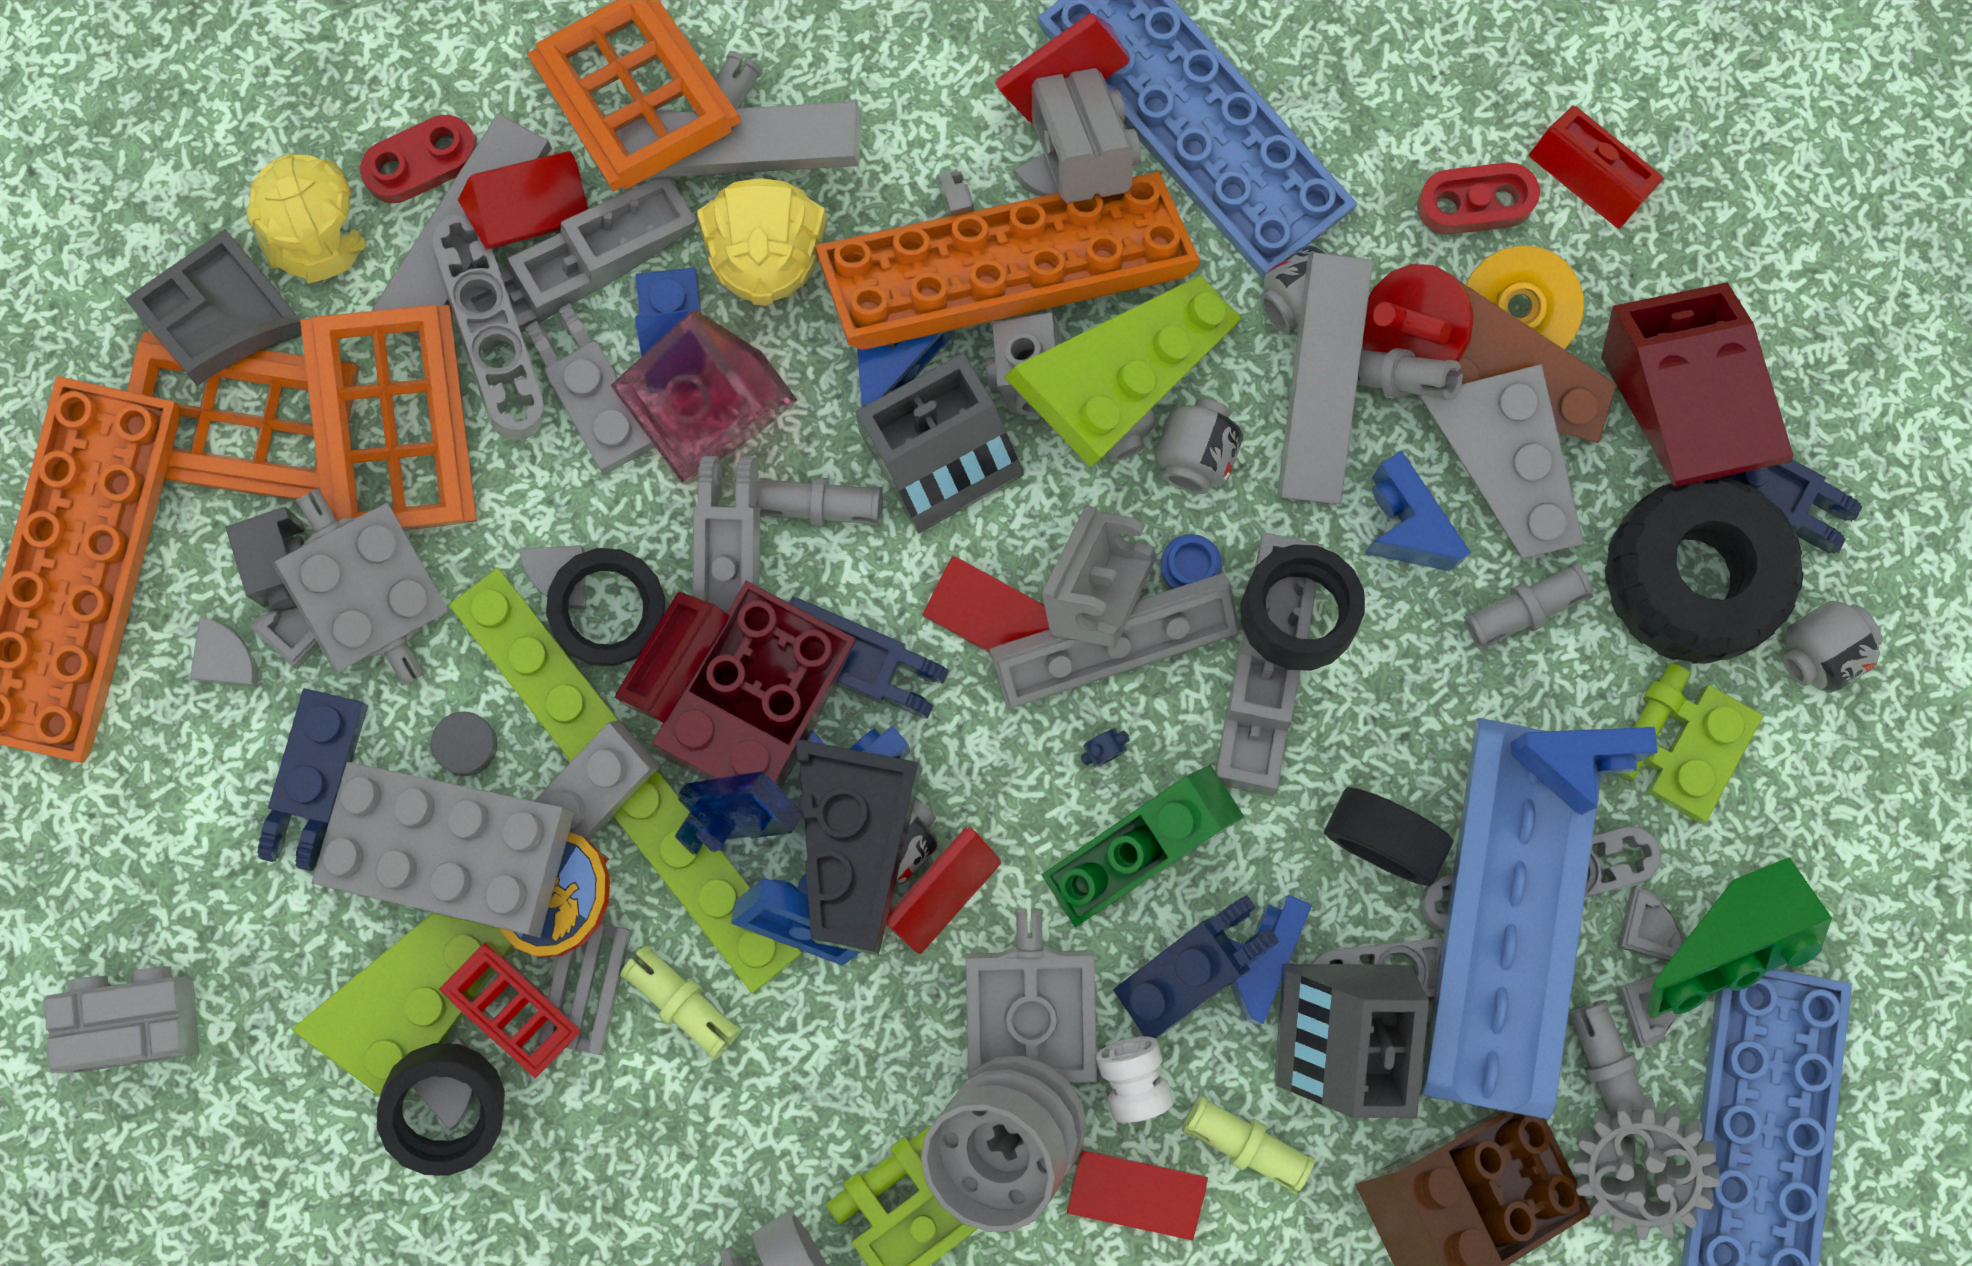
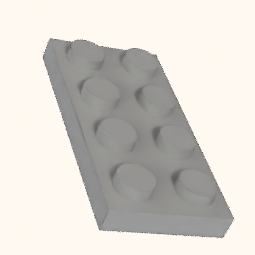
M346 762L311 883L540 938L574 812L554 805Z

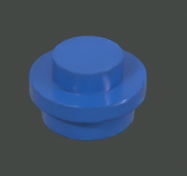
M1187 534L1175 538L1166 546L1161 557L1160 570L1166 584L1171 589H1175L1221 574L1222 559L1219 550L1210 540L1200 535Z

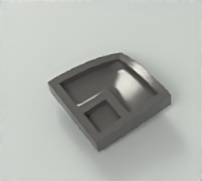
M226 229L125 298L138 317L196 386L255 352L302 335L300 318Z

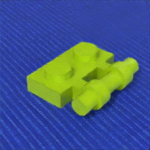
M1669 663L1659 681H1652L1643 697L1644 702L1647 704L1634 728L1655 727L1657 739L1668 717L1682 723V726L1669 750L1664 749L1657 742L1658 753L1637 762V771L1616 775L1625 780L1634 781L1642 764L1649 766L1657 772L1646 793L1702 824L1708 821L1764 715L1709 684L1701 689L1694 703L1689 701L1682 694V691L1691 673L1677 664Z
M930 1125L911 1140H908L906 1136L902 1137L889 1147L892 1151L891 1155L863 1176L857 1171L843 1182L845 1189L826 1203L828 1210L840 1225L860 1210L871 1224L870 1228L851 1242L867 1266H930L978 1229L962 1223L941 1207L926 1184L921 1154L925 1134L931 1128ZM908 1174L919 1190L888 1213L878 1196Z

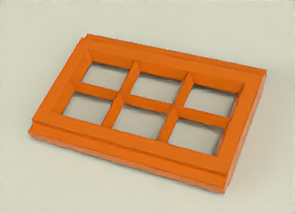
M616 0L535 43L537 48L527 53L532 65L613 192L623 186L625 190L732 133L731 128L741 123L739 114L659 0ZM635 23L648 43L619 58L607 37ZM597 44L609 64L580 79L568 58ZM659 58L673 78V81L644 95L630 73ZM620 79L634 102L605 117L591 94ZM684 95L699 118L670 133L655 110ZM645 117L659 139L630 155L615 132Z
M427 305L300 319L320 490L336 520L360 517L369 512H359L353 463L387 460L393 503L392 511L403 531L477 522L450 305ZM419 331L425 379L390 382L385 334ZM372 335L378 384L344 387L338 339ZM426 392L432 442L398 445L392 395ZM380 397L386 447L351 450L345 400ZM434 455L440 503L406 507L400 458Z
M143 332L141 342L138 341L127 389L128 392L153 397L159 368L185 372L153 333ZM260 350L207 379L200 407L178 404L179 416L197 418L191 449L172 448L164 481L288 500H296L320 488L317 457L314 469L266 462L273 430L314 436L313 424L275 418L282 387L309 391L305 357ZM341 362L344 387L357 385L360 368L357 364ZM220 377L268 384L269 388L263 415L257 416L213 409ZM345 400L348 422L353 400ZM210 420L260 428L253 460L203 452Z

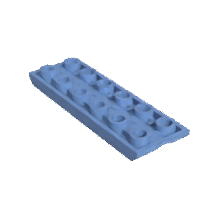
M1059 0L1038 16L1037 21L1043 33L1050 41L1089 13H1094L1112 26L1128 53L1130 61L1105 79L1109 91L1118 89L1121 94L1125 113L1124 124L1129 129L1134 128L1136 130L1139 141L1258 275L1265 278L1269 269L1299 248L1308 246L1356 208L1358 203L1175 0Z
M1477 718L1420 1095L1550 1119L1557 1100L1597 808L1583 815L1578 814L1512 756V741L1526 732H1544V730ZM1594 764L1598 800L1602 774H1598L1597 764Z
M1772 969L1765 972L1764 976L1755 984L1745 989L1733 991L1728 987L1716 992L1700 1114L1703 1137L1699 1142L1714 1141L1716 1161L1711 1164L1719 1166L1720 1182L1719 1186L1710 1188L1713 1191L1714 1197L1712 1209H1701L1695 1206L1698 1225L1693 1229L1686 1225L1681 1266H1819L1852 983Z

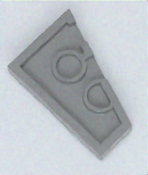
M1542 364L1464 383L1461 385L1457 396L1452 400L1418 395L1521 558L1584 544Z

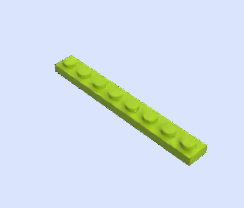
M498 567L449 604V607L570 762L609 722L618 720ZM658 770L613 815L752 994L803 955L797 948L731 924L735 901L751 887Z

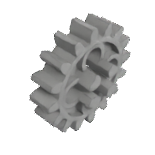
M1653 1097L1645 1098L1642 1111H1633L1630 1104L1624 1098L1618 1100V1116L1614 1118L1600 1109L1595 1112L1594 1127L1596 1131L1587 1128L1581 1129L1578 1146L1582 1150L1574 1151L1573 1171L1581 1174L1577 1177L1576 1191L1578 1196L1594 1195L1590 1203V1214L1595 1218L1610 1212L1613 1215L1612 1231L1619 1233L1627 1223L1636 1225L1639 1240H1646L1649 1228L1659 1226L1667 1239L1674 1238V1222L1677 1220L1682 1221L1692 1229L1696 1227L1698 1221L1695 1206L1711 1210L1714 1205L1713 1191L1710 1188L1719 1186L1720 1182L1719 1166L1711 1164L1716 1161L1714 1141L1699 1142L1703 1137L1702 1123L1696 1119L1682 1125L1680 1123V1106L1675 1103L1667 1109L1665 1114L1655 1112ZM1638 1134L1646 1140L1645 1165L1650 1173H1657V1195L1664 1202H1652L1646 1197L1647 1173L1641 1164H1635V1143L1627 1135ZM1681 1155L1687 1158L1688 1162L1684 1165L1676 1166V1160L1670 1156ZM1615 1171V1178L1622 1181H1609L1604 1177V1174Z

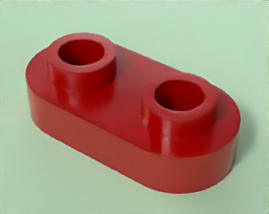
M438 115L370 147L361 161V178L371 194L377 199L387 203L404 202L456 178L476 148L477 140L471 128L462 119L452 115ZM444 136L454 138L448 148H435L436 142ZM391 161L399 162L397 170L392 174L386 175L381 173V169L386 163Z
M1506 162L1442 170L1433 174L1424 184L1417 200V210L1422 222L1429 229L1440 234L1449 235L1514 227L1524 222L1536 207L1540 197V187L1535 175L1528 168L1517 163ZM1499 191L1510 193L1514 198L1515 204L1512 206L1500 204L1496 199V193ZM1442 198L1452 200L1456 205L1457 211L1454 213L1441 211L1437 205V200Z

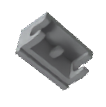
M1084 507L1042 591L1051 636L1116 647L1156 561L1155 548L1153 546L1140 542H1128L1119 535V533H1124L1130 536H1141L1145 527L1142 522L1128 516L1097 512V507Z

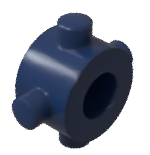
M1116 728L1086 742L1083 745L1086 752L1081 755L1082 762L1085 765L1092 763L1094 768L1121 756L1127 752L1124 744L1130 741L1128 733L1124 730L1118 733Z

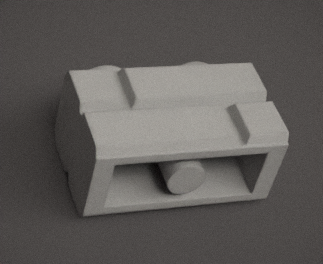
M1097 68L1071 72L1067 78H1064L1063 74L1036 78L1032 84V122L1061 199L1066 203L1093 199L1096 193L1104 197L1128 192L1129 188L1132 187L1133 166L1140 165L1141 148L1137 132L1134 128L1125 130L1123 126L1125 113L1121 94L1118 89L1108 90L1103 75Z
M164 966L131 971L132 983L108 986V976H92L68 980L66 993L46 995L44 999L46 1030L49 1032V1037L47 1038L49 1069L52 1073L72 1074L199 1055L193 979L172 977L171 967Z

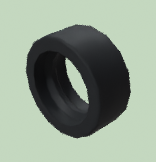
M1293 544L1272 551L1255 567L1240 602L1241 626L1249 644L1266 661L1287 670L1312 671L1332 664L1349 648L1365 614L1364 589L1355 570L1338 554L1317 545ZM1287 577H1304L1321 584L1334 596L1338 605L1339 617L1335 627L1326 636L1318 639H1299L1283 632L1270 620L1266 611V596L1269 589L1278 580Z
M596 548L575 555L557 571L547 592L546 616L554 638L570 656L589 665L616 666L636 659L665 613V596L657 575L642 559L622 549ZM599 571L616 572L629 578L638 588L643 602L642 618L636 630L625 640L613 644H597L582 637L573 627L568 613L569 598L575 586L587 575Z
M1346 787L1324 829V834L1331 841L1348 852L1400 878L1425 886H1430L1435 882L1454 843V840L1446 831L1421 815L1377 794L1353 787Z
M433 1043L409 1052L392 1067L382 1088L377 1105L376 1128L385 1150L401 1166L423 1175L450 1176L474 1167L491 1152L502 1128L505 1090L497 1069L481 1053L460 1044ZM430 1077H451L467 1084L477 1094L480 1102V1118L474 1129L466 1136L451 1141L431 1140L417 1134L405 1122L402 1114L403 1100L408 1090L418 1081Z

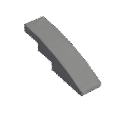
M670 177L654 178L561 222V233L507 258L508 268L500 273L521 333L526 331L525 327L531 323L544 321L558 313L559 308L568 303L572 305L622 277L696 227L697 220ZM482 286L466 290L461 298L463 306L475 313L490 310L497 300L491 290ZM491 341L483 346L482 351L486 352L504 342Z
M1263 532L1255 567L1272 551L1293 544L1317 545L1322 548L1324 544ZM1287 577L1278 580L1269 589L1266 596V611L1270 620L1280 630L1299 639H1308L1317 582L1304 577ZM1243 628L1215 772L1226 787L1274 796L1279 784L1286 735L1292 722L1300 670H1287L1266 661L1249 644Z

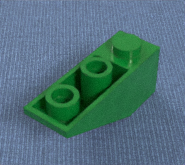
M1208 765L1186 775L1041 875L1074 927H1077L1189 855L1245 816L1212 766Z
M1790 857L1732 880L1653 981L1646 1010L1651 1019L1669 1011H1673L1674 1014L1689 1012L1701 1005L1708 995L1728 987L1733 991L1745 989L1759 981L1765 972L1786 963L1789 967H1798L1808 963L1820 954L1832 917Z

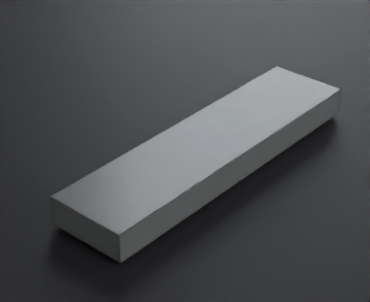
M857 101L738 108L735 110L739 114L741 123L731 128L732 133L649 178L859 166L862 111ZM695 111L657 113L670 133L699 118ZM645 117L622 128L621 142L630 155L659 139Z
M497 113L372 308V311L427 305H450L434 259L432 234L435 226L443 218L450 215H466L458 202V198L471 175L546 157L552 149L549 141ZM455 235L451 237L450 248L457 250L462 263V272L473 269L470 261V243H466L462 235ZM419 331L405 332L420 341Z
M1317 252L1308 253L1277 497L1341 504L1373 259Z
M1221 573L1138 600L1116 647L1051 636L1050 629L990 648L989 650L1003 700L1007 709H1011L1241 634L1231 583L1226 575Z

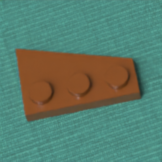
M1459 281L1469 294L1474 321L1471 341L1459 361L1461 368L1458 371L1449 370V372H1461L1463 374L1462 384L1542 364L1557 432L1599 443L1617 384Z

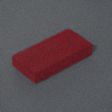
M679 591L625 677L614 698L637 712L665 723L729 615L715 604Z

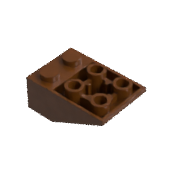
M1501 1110L1389 1164L1355 1184L1394 1266H1508L1591 1215L1585 1197L1578 1196L1576 1191L1577 1181L1546 1119Z

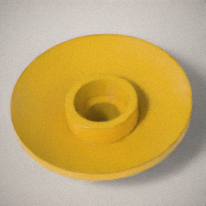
M1524 245L1508 247L1497 251L1484 259L1474 269L1466 282L1468 287L1509 314L1508 304L1510 299L1518 294L1526 296L1530 303L1529 310L1523 317L1517 319L1563 349L1572 342L1581 325L1584 312V296L1580 281L1574 270L1564 259L1544 248Z

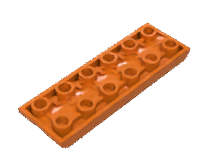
M1159 171L1132 177V187L1126 193L1104 197L1096 193L1093 199L1066 203L1061 199L1059 193L815 245V252L826 284L830 290L847 343L860 350L1182 279L1199 266L1200 260Z
M56 376L0 583V745L84 763L89 757L107 700L180 420L178 403Z

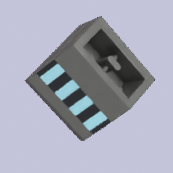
M965 353L954 357L855 411L860 435L918 534L1024 476L1023 469L995 404Z
M1283 964L1274 1074L1276 1086L1352 1118H1417L1429 999L1412 966Z

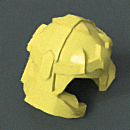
M289 153L275 158L274 161L261 170L253 182L249 183L251 192L247 206V219L251 227L255 228L257 243L271 269L281 268L290 275L304 278L309 284L326 280L351 268L359 253L366 247L367 243L359 230L351 229L349 235L343 234L340 236V228L347 220L350 209L349 196L351 195V190L344 177V172L335 162L328 161V159H319L311 155H292Z
M756 178L738 181L720 190L715 199L697 210V221L706 250L709 252L707 257L712 272L720 284L724 285L738 297L752 301L753 305L764 307L772 305L773 301L784 297L789 298L795 294L796 290L802 287L813 273L817 263L815 245L822 244L827 228V214L825 208L809 199L804 190L779 180Z

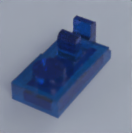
M763 771L686 783L679 792L681 796L678 800L690 813L677 831L675 838L691 854H697L703 844L711 852H716L722 848L727 839L750 837L752 839L791 834L804 813Z

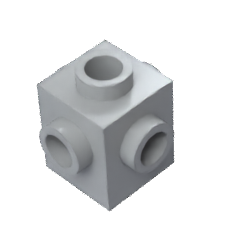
M1053 313L992 322L995 357L986 358V374L991 393L1001 394L1009 414L1040 415L1004 376L1014 366L1063 343Z

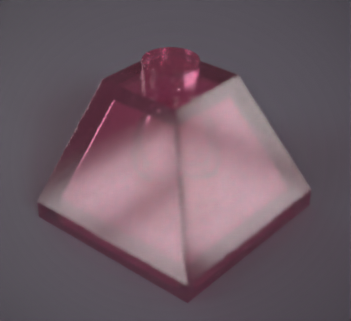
M697 310L691 311L610 385L682 483L698 475L701 457L717 456L719 460L723 459L762 432L798 401L762 351Z

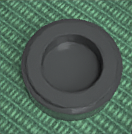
M465 711L455 712L443 718L435 727L431 737V750L435 760L444 769L456 775L470 776L480 773L491 764L497 752V737L492 726L479 715Z

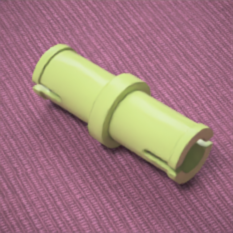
M649 945L641 948L636 953V956L639 957L637 962L651 975L631 958L622 969L620 976L624 980H628L661 1010L658 1017L668 1026L674 1023L677 1024L709 1053V1057L713 1060L719 1058L726 1051L723 1047L725 1042L731 1046L742 1029L738 1025H734L701 995L703 987L694 979L686 982L656 955Z
M1203 1095L1196 1099L1182 1126V1132L1185 1134H1190L1230 1156L1231 1165L1242 1171L1248 1166L1286 1187L1295 1195L1305 1185L1314 1166V1157L1309 1154L1306 1155L1266 1133L1265 1124L1256 1119H1252L1248 1123L1208 1101V1098Z

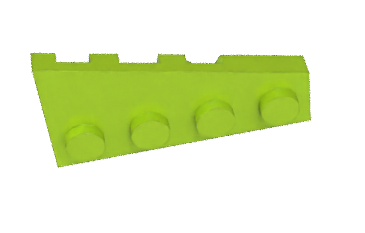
M1199 275L1014 366L1004 378L1091 468L1242 318Z
M431 913L291 1030L380 1096L389 1073L395 1064L413 1050L433 1043H443L464 1014L439 991V988L485 942H491L506 958L514 947L497 927ZM490 967L466 992L476 999L496 971Z

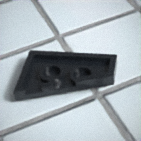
M796 739L797 761L800 763L802 795H800L801 815L805 822L807 848L805 867L811 939L819 944L879 956L923 768L919 762Z

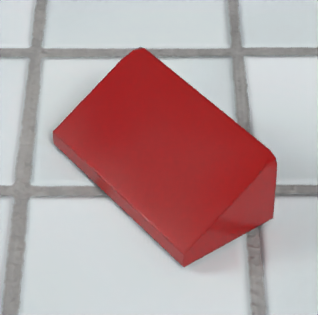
M1089 13L997 78L998 81L995 84L999 91L1026 120L1033 124L1032 84L1036 78L1063 74L1064 78H1067L1071 72L1097 68L1105 80L1127 65L1130 60L1128 53L1112 26L1094 13Z
M1574 105L1548 128L1528 156L1617 229H1620L1664 180L1659 172Z
M571 151L475 173L468 178L458 198L460 206L486 250L560 231L562 221L588 210L578 165Z
M952 556L922 614L923 617L990 653V648L1049 629L1044 604L955 556Z
M965 827L889 912L886 926L916 953H923L1001 865L999 857L971 827L968 829Z
M1082 1149L1077 1158L1067 1214L1193 1241L1208 1177Z

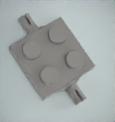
M320 488L296 499V503L299 504L315 533L310 535L299 549L272 562L334 672H339L367 656L385 654L400 680L401 686L412 682L413 678H419L424 675V670L420 667L406 641L410 640L421 626L447 613L449 610L388 502L360 517L337 521L320 492Z
M1031 908V933H1028L1027 909L1015 910L1017 947H1012L999 953H965L968 1077L976 1067L995 1057L1021 1055L1046 1063L1066 1078L1069 1083L1097 1082L1093 950L1057 951L1042 946L1043 910Z

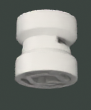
M1148 1036L1127 1038L1114 1042L1097 1053L1096 1059L1101 1076L1109 1081L1111 1088H1113L1107 1097L1113 1120L1125 1123L1139 1122L1163 1114L1172 1107L1174 1100L1168 1080L1159 1076L1158 1068L1163 1059L1156 1038Z

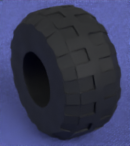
M1724 476L1674 487L1672 483L1662 485L1642 498L1626 514L1611 538L1608 547L1607 565L1605 566V580L1611 597L1610 602L1617 617L1621 618L1629 629V633L1641 644L1644 643L1658 652L1657 654L1672 660L1678 659L1692 662V664H1707L1725 659L1728 660L1756 648L1775 634V631L1788 620L1796 606L1795 602L1798 593L1802 589L1804 575L1801 561L1802 550L1798 537L1795 536L1789 524L1790 520L1780 507L1773 504L1763 492L1750 484L1746 485L1735 481L1731 477ZM1681 540L1701 541L1715 548L1725 559L1730 572V589L1724 600L1708 599L1692 591L1682 580L1677 567V548Z

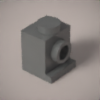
M282 507L226 526V532L246 596L262 607L270 606L271 610H285L296 607L272 562L299 549L305 541L301 536L293 537V535L305 531L301 519L286 507Z

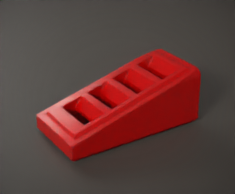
M491 942L482 944L439 988V991L535 1079L582 1031ZM492 967L500 975L474 999L466 991ZM511 984L519 993L493 1018L485 1009ZM530 1002L538 1011L512 1036L504 1027ZM549 1019L557 1029L531 1054L523 1045Z

